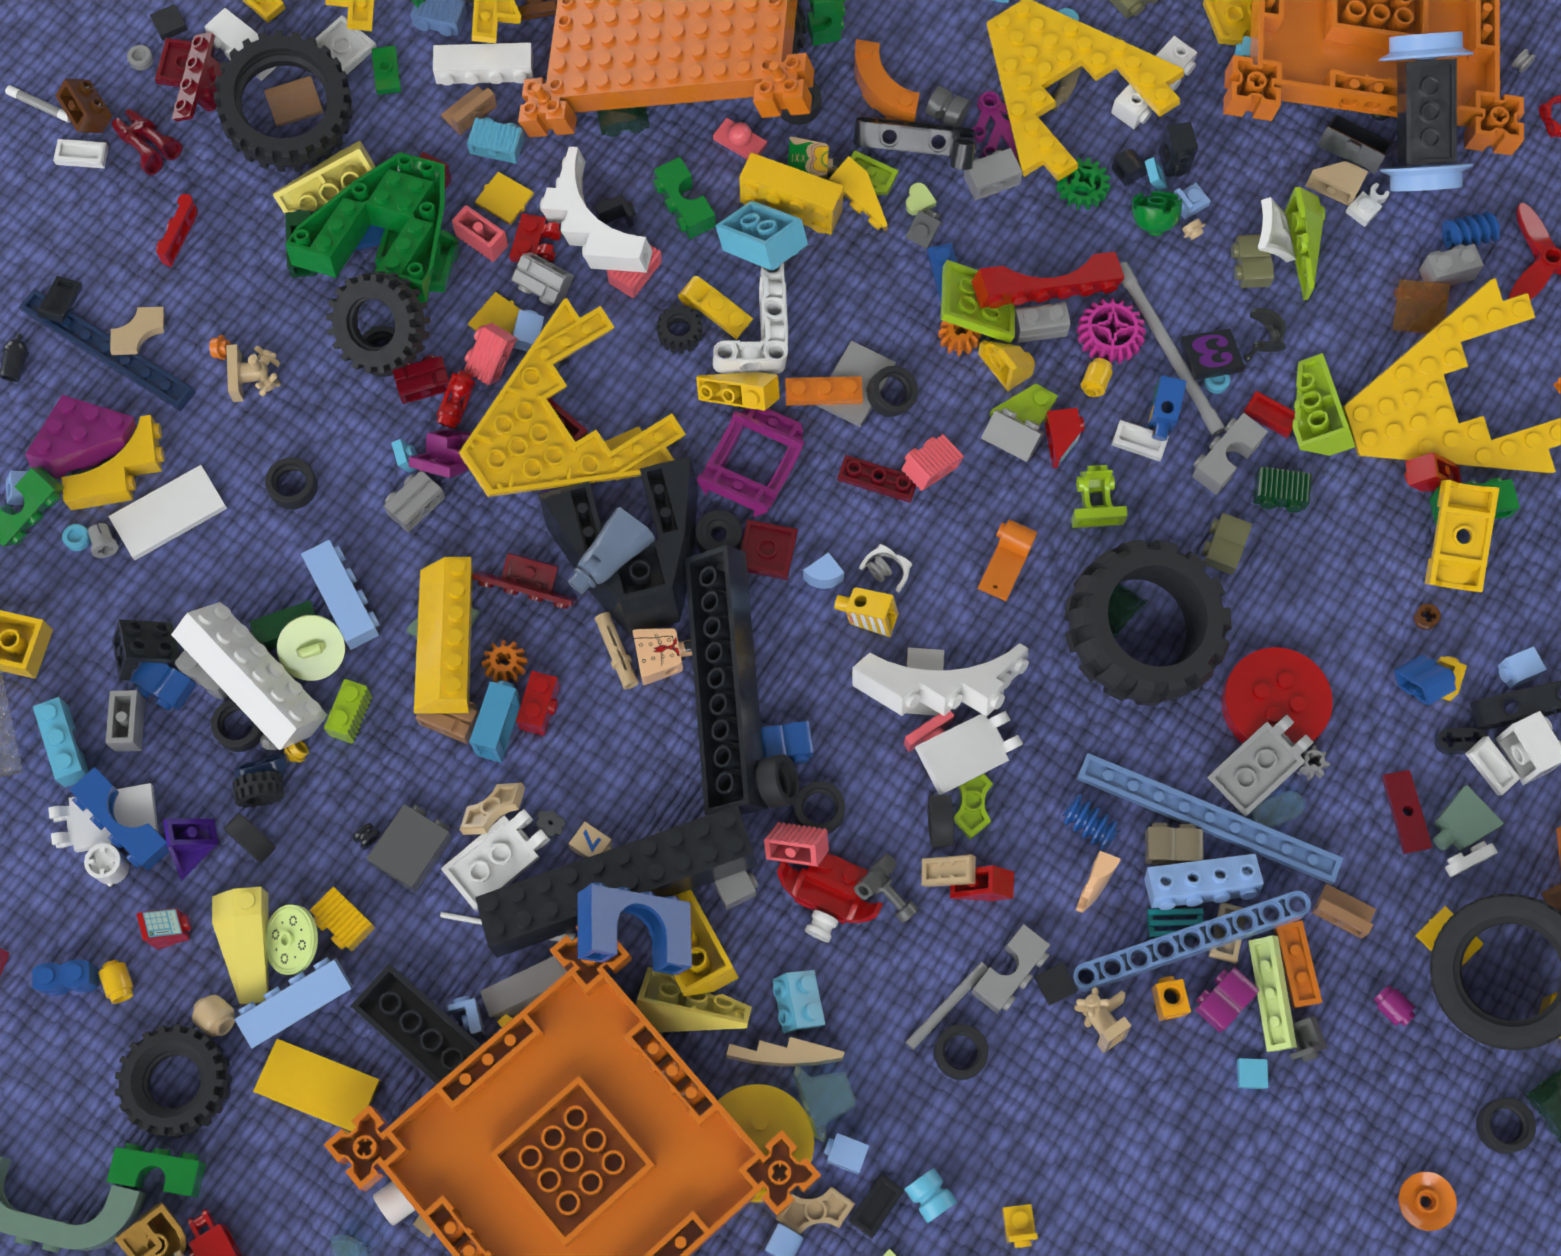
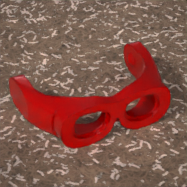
M1561 95L1551 98L1538 108L1540 117L1551 138L1561 137V125L1551 118V107L1554 104L1561 103Z

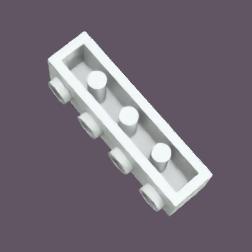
M1175 36L1156 55L1183 68L1184 75L1187 76L1196 66L1194 61L1197 52ZM1181 78L1169 85L1173 91L1180 85ZM1129 84L1115 99L1111 113L1132 129H1135L1140 123H1146L1153 109Z
M531 43L433 45V73L436 84L524 83V79L533 78Z

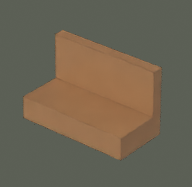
M311 76L264 90L277 127L324 113Z
M476 86L444 111L441 117L461 136L473 126L475 118L482 119L497 107L495 95L489 88L483 91L479 86Z
M1325 884L1312 914L1362 939L1371 931L1373 924L1370 922L1376 909Z

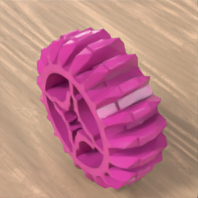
M1114 298L1110 299L1108 304L1104 299L1100 300L1099 305L1093 302L1090 309L1086 308L1084 310L1083 316L1078 321L1077 334L1080 335L1078 343L1083 344V352L1090 351V359L1097 356L1106 359L1111 364L1113 360H1116L1119 365L1123 362V359L1129 361L1133 354H1138L1139 347L1143 346V337L1146 334V329L1143 328L1144 320L1139 319L1140 311L1132 312L1133 305L1125 307L1124 300L1116 304ZM1107 318V320L1104 322H1098V324H1094L1096 321L1100 319ZM1129 339L1126 343L1115 346V343Z

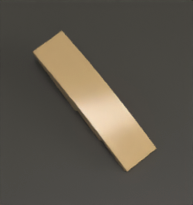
M790 1037L787 1048L764 1041H759L757 1051L729 1044L726 1056L728 1059L757 1065L794 1067L839 1062L843 1060L844 1052Z

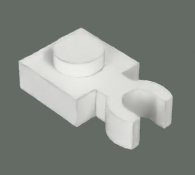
M1378 183L1371 187L1368 195L1362 192L1346 210L1348 215L1364 227L1380 212L1382 208L1380 204L1386 201L1390 193L1386 191L1383 195H1378L1376 193L1379 186Z

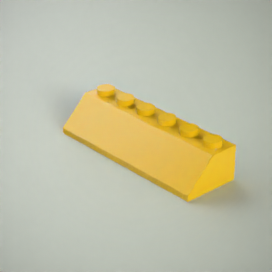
M444 557L420 570L414 714L469 713L473 566L471 557Z

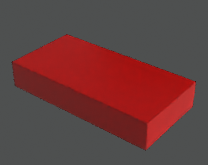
M1255 391L1243 413L1288 438L1293 430L1295 411Z

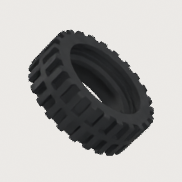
M275 30V36L266 37L265 32L258 34L259 40L252 43L247 38L242 41L244 48L240 51L233 48L229 52L231 61L229 63L226 61L222 62L220 66L222 75L221 77L216 76L215 79L217 92H214L216 110L227 139L231 140L234 149L237 152L242 151L245 159L251 163L254 159L258 160L261 168L268 170L269 165H275L277 172H285V167H294L295 172L302 171L301 165L310 163L313 168L319 165L317 159L324 156L327 160L333 156L331 149L334 146L337 148L341 147L343 144L342 136L349 133V119H352L353 116L346 72L342 71L341 62L337 57L334 59L331 57L328 47L323 45L320 49L317 46L316 39L309 36L307 41L303 40L299 32L292 31L291 36H284L282 30ZM278 66H293L311 72L319 79L326 92L327 106L324 117L310 131L292 138H274L257 132L246 120L242 109L243 91L256 75Z

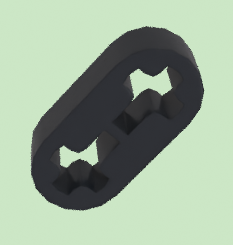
M1445 728L1437 734L1434 744L1437 750L1443 754H1465L1475 745L1474 742H1465V740H1469L1473 735H1475L1476 740H1480L1482 737L1488 736V734L1481 728ZM1448 736L1449 740H1458V742H1454L1448 747V743L1443 742V739Z

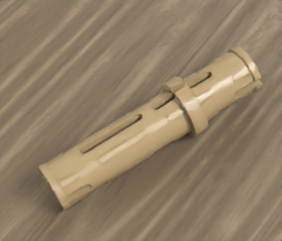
M610 612L597 615L594 620L598 625L612 659L610 664L617 671L623 689L627 690L637 686L639 681L631 666L632 659L624 650Z

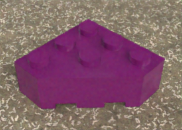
M62 395L25 454L30 468L42 466L52 477L58 479L66 476V472L78 468L85 470L102 464L101 460L117 455L133 436L137 428L133 416Z

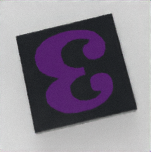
M1231 329L1181 336L1180 343L1194 380L1244 372L1245 365Z

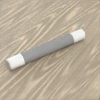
M11 85L7 86L5 90L7 95L63 121L71 122L63 109Z

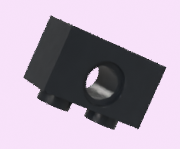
M1191 122L1166 126L1158 151L1165 177H1180L1190 172L1198 150Z

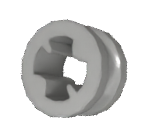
M1527 48L1518 55L1511 65L1513 68H1519V73H1523L1536 57L1534 54L1530 55Z
M877 556L874 558L875 562H869L867 567L872 576L882 583L885 580V576L889 577L892 575V571L888 564L881 557Z

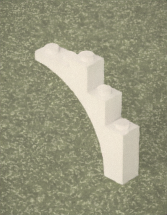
M569 147L562 161V171L560 177L556 180V188L547 187L545 195L540 202V209L547 221L562 223L561 232L568 244L583 246V257L591 269L647 273L653 251L646 237L630 235L615 230L598 220L586 207L583 196V173L586 161L578 147Z
M1018 644L1006 654L992 661L970 668L955 670L909 668L888 662L869 653L852 667V683L855 688L901 716L908 710L915 708L919 701L943 716L952 709H956L961 701L983 715L988 716L994 709H999L1005 699L1004 689L1010 685L1011 681L1018 674H1023L1029 664L1028 648Z

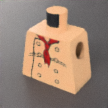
M673 628L632 630L643 685L683 671L681 658L692 656L691 640L678 642L676 629Z

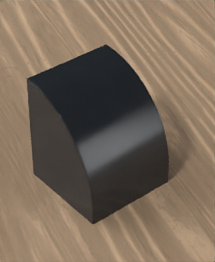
M1128 149L1115 155L1111 169L1125 187L1148 174L1144 161L1134 149Z

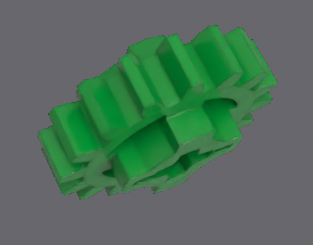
M1078 157L1076 160L1078 169L1061 180H1056V191L1061 192V200L1068 199L1067 206L1074 203L1077 210L1080 209L1081 205H1084L1085 209L1089 210L1090 204L1098 207L1100 200L1105 201L1110 189V176L1105 175L1107 170L1105 167L1098 168V161L1091 164L1090 158H1087L1086 162H1082L1080 157ZM1070 177L1071 180L1070 184L1068 185L1067 179ZM1096 183L1099 184V189H1098L1097 191H1096Z

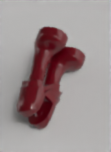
M130 108L125 111L127 118L132 123L129 127L119 118H115L112 121V127L117 135L125 143L133 146L141 155L140 166L147 175H155L162 169L163 159L160 153L165 159L170 161L175 160L182 152V144L176 138L159 133L157 127L151 121ZM150 140L157 147L159 152L150 145H148L145 141Z

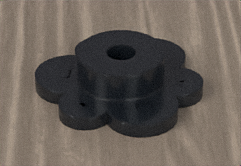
M541 810L538 812L536 826L547 837H553L554 834L560 836L563 833L562 828L565 826V821L562 817L557 816L555 811L547 812Z

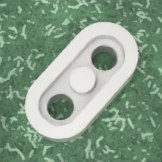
M1483 841L1470 848L1471 854L1464 857L1462 853H1459L1447 860L1449 865L1445 867L1449 876L1453 877L1496 855L1498 851L1493 843L1487 845Z

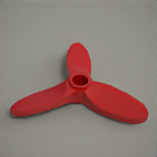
M1520 203L1516 208V217L1520 230L1535 257V263L1519 277L1512 287L1508 299L1528 293L1531 301L1544 288L1551 275L1555 273L1561 275V250L1554 245L1543 222L1535 211L1527 204Z

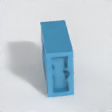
M500 680L498 683L490 681L469 741L476 756L500 763L503 761L521 706L518 692L514 685L509 682Z

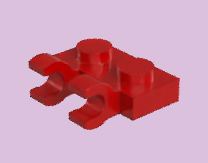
M522 213L510 252V260L519 263L524 253L532 252L548 262H554L556 252H553L554 246L550 244L541 245L543 237L560 241L562 235L561 230H559L560 224L555 222L547 223L546 217Z

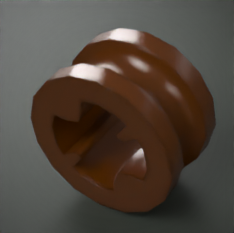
M1423 604L1414 613V623L1420 629L1430 630L1439 622L1441 614L1436 606ZM1425 612H1428V616L1433 617L1429 622H1426L1425 617H1421Z

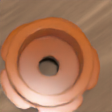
M219 335L218 338L210 340L209 350L213 358L222 360L227 358V345H231L229 340H225V336Z

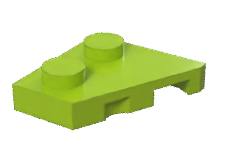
M854 150L851 158L868 172L876 195H888L899 175V170Z
M1034 384L993 408L989 416L992 417L997 409L1003 410V408H1007L1017 413V419L1023 422L1028 419L1041 426L1047 411L1051 410L1058 395L1038 384Z

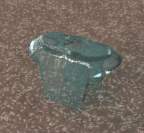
M796 1065L793 1078L801 1103L807 1113L815 1138L825 1143L826 1125L852 1110L856 1104L850 1083L845 1072L810 1077L799 1065Z

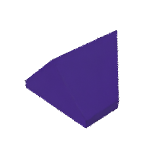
M214 819L163 820L167 847L181 881L218 845Z

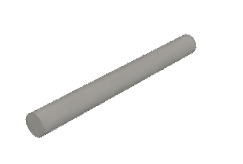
M980 962L905 1043L914 1050L982 978L989 968Z

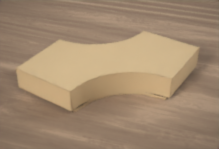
M137 307L135 317L128 324L120 328L111 329V354H139L140 347L145 340L151 336L163 334L164 307Z
M522 783L496 784L493 792L485 800L478 804L467 806L460 827L462 834H488L489 829L497 819L506 813L519 810L525 791L524 785Z
M833 1187L824 1195L814 1199H802L791 1194L795 1201L775 1219L799 1235L809 1226L818 1223H827L839 1228L855 1203Z

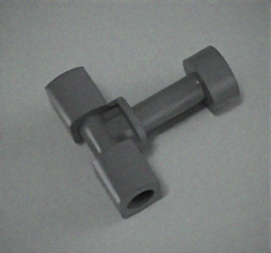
M886 853L872 865L870 873L861 878L854 887V890L863 900H866L874 893L879 894L882 892L897 909L894 915L901 923H904L917 912L918 908L911 900L905 902L890 885L893 879L889 875L896 868L897 863L891 855Z

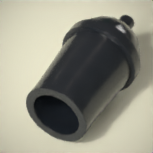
M17 333L16 339L9 340L2 348L3 356L0 378L11 382L20 381L26 358L29 356L28 347L21 340L22 334Z

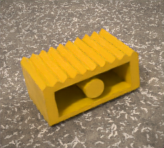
M334 886L309 910L314 915L313 919L316 925L322 931L328 928L334 934L330 939L341 950L347 947L351 952L354 951L375 929V926Z

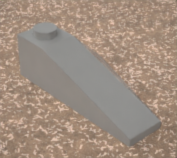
M553 956L481 990L480 993L489 1017H503L505 1014L510 1017L517 1016L567 971Z

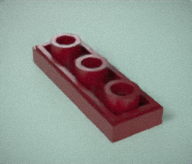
M845 455L837 477V481L911 503L916 489V484L909 479V476H906V473ZM875 476H880V477H882V479H879V480H878V479H875L874 477H875Z
M1410 770L1384 774L1382 781L1403 854L1430 850L1433 847ZM1403 809L1408 811L1409 816L1404 815Z

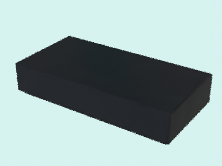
M56 276L37 310L38 317L63 323L82 289V283Z
M881 1174L848 1222L872 1239L905 1190Z

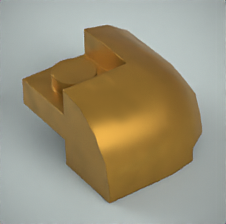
M163 1202L149 1209L136 1222L115 1237L116 1242L127 1256H174L175 1252L179 1250L184 1254L186 1249V1235L181 1225Z

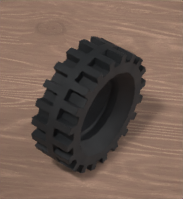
M379 271L349 278L344 281L346 283L345 286L338 287L335 290L338 297L329 301L328 305L334 308L333 313L326 314V320L332 321L333 327L327 329L328 335L334 334L336 342L332 346L334 349L341 348L344 352L341 358L344 361L352 360V367L355 369L365 368L366 373H383L405 367L407 363L414 362L417 359L416 353L422 352L426 347L422 344V340L429 338L430 332L424 330L425 324L431 323L430 317H424L423 309L428 308L427 303L419 302L417 298L421 294L419 289L412 290L409 287L411 281L408 279H398L399 274H386L385 271ZM369 299L383 301L391 309L395 319L393 338L387 345L382 347L369 344L362 337L358 328L357 315L360 306Z
M174 1024V1027L159 1026L155 1032L150 1033L146 1031L141 1034L142 1040L138 1043L132 1042L128 1046L131 1048V1051L127 1057L121 1056L119 1062L123 1063L121 1072H115V1079L119 1080V1088L114 1089L115 1096L120 1097L122 1104L119 1107L121 1111L129 1116L128 1120L132 1124L139 1126L142 1130L162 1137L180 1138L184 1134L193 1135L203 1125L208 1127L212 1123L211 1118L216 1113L220 1114L224 1109L221 1107L224 1098L229 1099L230 1092L227 1091L228 1082H232V1075L228 1074L227 1066H230V1063L224 1057L223 1049L220 1045L200 1031ZM171 1056H185L195 1062L200 1071L201 1084L198 1092L189 1103L182 1107L171 1109L162 1107L154 1100L150 1092V1078L153 1070L161 1061Z

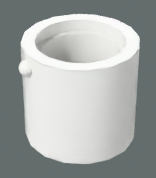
M97 844L89 849L85 855V869L92 877L103 884L112 886L121 882L128 874V859L125 854L110 844Z
M393 1181L373 1194L377 1206L392 1226H395L415 1211L414 1207Z

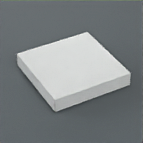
M343 15L315 38L320 49L325 45L330 49L331 57L333 59L335 57L338 58L341 62L342 71H345L346 75L372 53L371 49L377 48L376 43L361 30L347 29V19Z

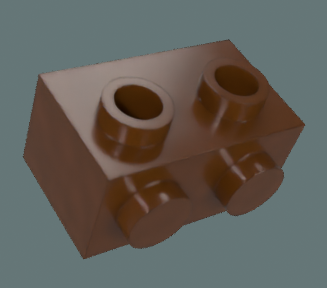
M65 78L55 97L76 131L103 133L112 118V114L91 80Z

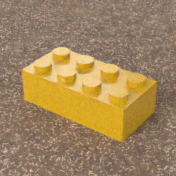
M752 152L750 153L739 177L740 202L744 205L751 200L802 219L803 225L812 228L818 233L832 235L843 209L844 186Z
M0 610V671L36 679L53 629L42 619Z

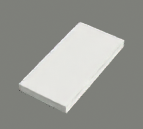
M199 465L111 514L109 518L134 560H137L226 510L227 507L205 470Z

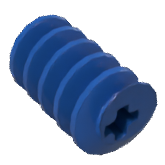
M1486 211L1482 214L1477 213L1472 216L1468 215L1463 218L1458 217L1454 220L1444 221L1442 224L1444 245L1449 249L1452 245L1453 247L1461 244L1468 246L1471 245V242L1475 246L1480 245L1481 241L1487 244L1490 238L1494 242L1498 241L1500 238V227L1496 215Z
M1078 794L1063 814V816H1066L1064 825L1067 826L1075 822L1073 831L1077 832L1083 828L1082 838L1085 839L1092 835L1090 844L1093 846L1101 842L1099 851L1103 852L1121 831V829L1116 830L1118 821L1114 820L1108 824L1109 814L1106 813L1098 817L1100 808L1096 807L1090 811L1091 801L1088 800L1081 804L1082 794Z

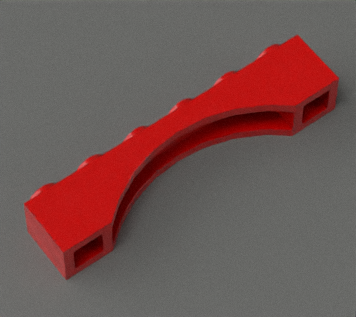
M1116 252L1093 254L1078 270L1059 277H1032L1012 271L1005 266L980 268L971 282L980 308H999L1007 304L1021 305L1025 302H1044L1053 298L1063 300L1076 295L1085 297L1099 292L1108 294L1117 290L1125 277Z

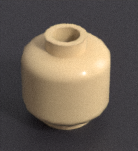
M218 995L201 998L194 1005L192 1021L207 1036L225 1035L235 1023L234 1009Z

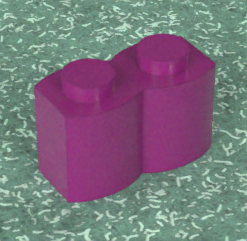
M1235 967L1229 972L1224 969L1214 979L1217 983L1216 987L1212 991L1205 989L1196 999L1199 1005L1195 1011L1219 1033L1229 1026L1260 991Z

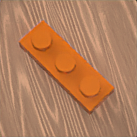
M862 376L785 378L786 406L863 404Z
M1303 921L1292 922L1274 928L1275 936H1278L1284 974L1293 1009L1323 1003Z

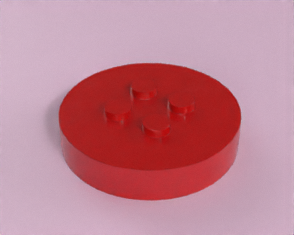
M1272 647L1254 651L1237 663L1223 686L1221 706L1227 726L1240 742L1244 743L1266 722L1274 727L1285 715H1288L1294 723L1284 734L1296 744L1305 734L1314 742L1323 732L1331 717L1333 698L1326 676L1311 659L1291 649Z

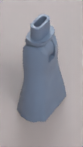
M621 507L616 508L595 541L580 559L577 568L573 570L574 575L567 582L579 593L584 594L589 587L595 588L596 584H601L608 580L626 562L655 541L654 535L648 527Z

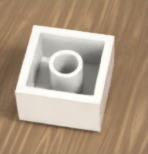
M1541 711L1512 724L1495 738L1509 763L1520 776L1522 785L1550 773L1561 765V741L1556 738L1552 731L1551 722L1547 717L1543 716Z

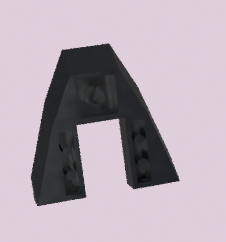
M691 456L640 468L641 480L658 540H655L642 552L626 562L608 580L601 584H596L595 588H588L593 597L607 612H610L614 620L628 635L633 634L632 630L654 629L680 622L687 593L685 558L693 556L698 497ZM589 481L538 494L546 527L574 569L577 568L580 559L602 530Z

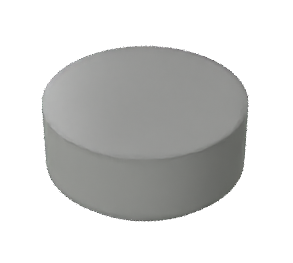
M136 45L127 53V59L135 70L148 69L154 60L150 49L144 45Z

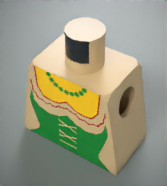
M790 137L788 166L827 180V173H834L843 163V159L828 158L829 145L826 143Z

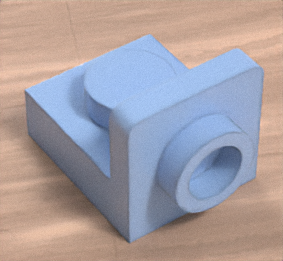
M1197 183L1183 191L1180 188L1174 190V194L1178 195V200L1181 198L1183 200L1181 216L1185 220L1208 207L1211 202Z
M470 996L459 997L453 1000L454 1004L447 1006L448 1011L452 1015L466 1011V1015H462L466 1032L470 1031L474 1038L485 1035L479 1004L475 998L470 999Z

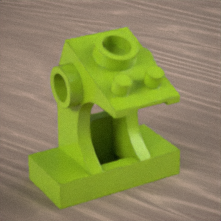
M1108 465L1087 466V471L1080 472V476L1076 477L1077 492H1081L1083 509H1074L1071 517L1072 528L1124 525L1128 516L1127 506L1113 507L1111 503L1110 490L1115 488L1114 475H1112L1113 470H1108ZM1089 493H1102L1103 505L1091 506Z

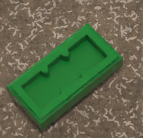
M396 46L371 49L377 95L401 92Z

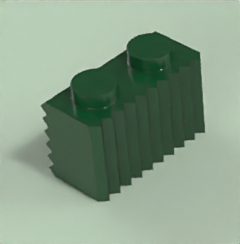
M1260 467L1255 476L1253 503L1260 504V507L1264 509L1284 507L1288 512H1301L1310 503L1312 474Z

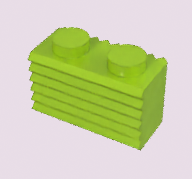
M344 679L324 725V730H326L329 736L351 744L355 742L354 738L357 737L356 733H359L358 729L361 728L360 724L363 723L362 719L365 718L364 714L367 713L368 704L373 699L365 685Z

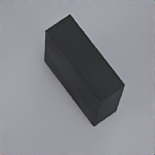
M175 4L150 14L162 41L188 30Z
M1063 962L1034 977L1049 1006L1078 991Z

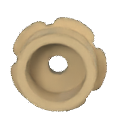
M1199 218L1182 228L1185 234L1183 237H1190L1191 240H1194L1204 233L1202 228L1206 224H1202Z

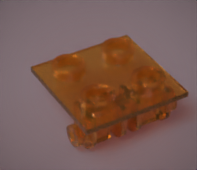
M1399 279L1398 287L1394 289V297L1397 299L1392 330L1429 333L1446 318L1450 284Z

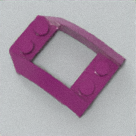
M746 408L741 412L735 411L721 441L707 462L706 468L697 477V482L707 496L709 491H712L754 510L753 517L767 513L784 486L804 446L802 424L770 409L764 411ZM745 427L789 446L767 487L724 468Z

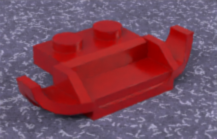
M827 853L818 867L809 866L808 870L802 868L801 872L790 867L787 862H781L777 869L778 878L782 886L795 899V903L813 911L824 912L842 924H845V922L862 923L870 921L878 916L883 903L877 902L873 904L861 900L854 890V887L861 878L867 875L868 870L833 854Z

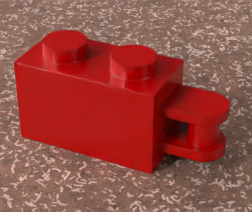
M207 1208L202 1210V1214L198 1217L187 1219L196 1237L189 1242L192 1249L189 1252L190 1256H242L227 1225H216ZM208 1224L210 1230L203 1234L200 1228Z

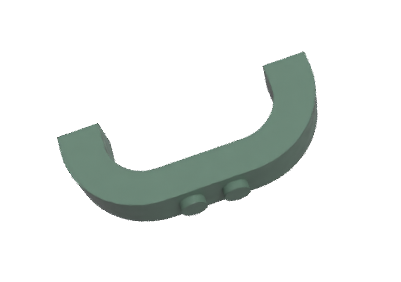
M0 1157V1232L16 1236L14 1240L16 1243L31 1246L33 1241L43 1243L41 1249L59 1253L60 1248L87 1251L105 1247L115 1242V1237L137 1220L147 1193L112 1185L101 1213L92 1221L81 1225H73L25 1213L14 1208L6 1198L4 1183L12 1159Z

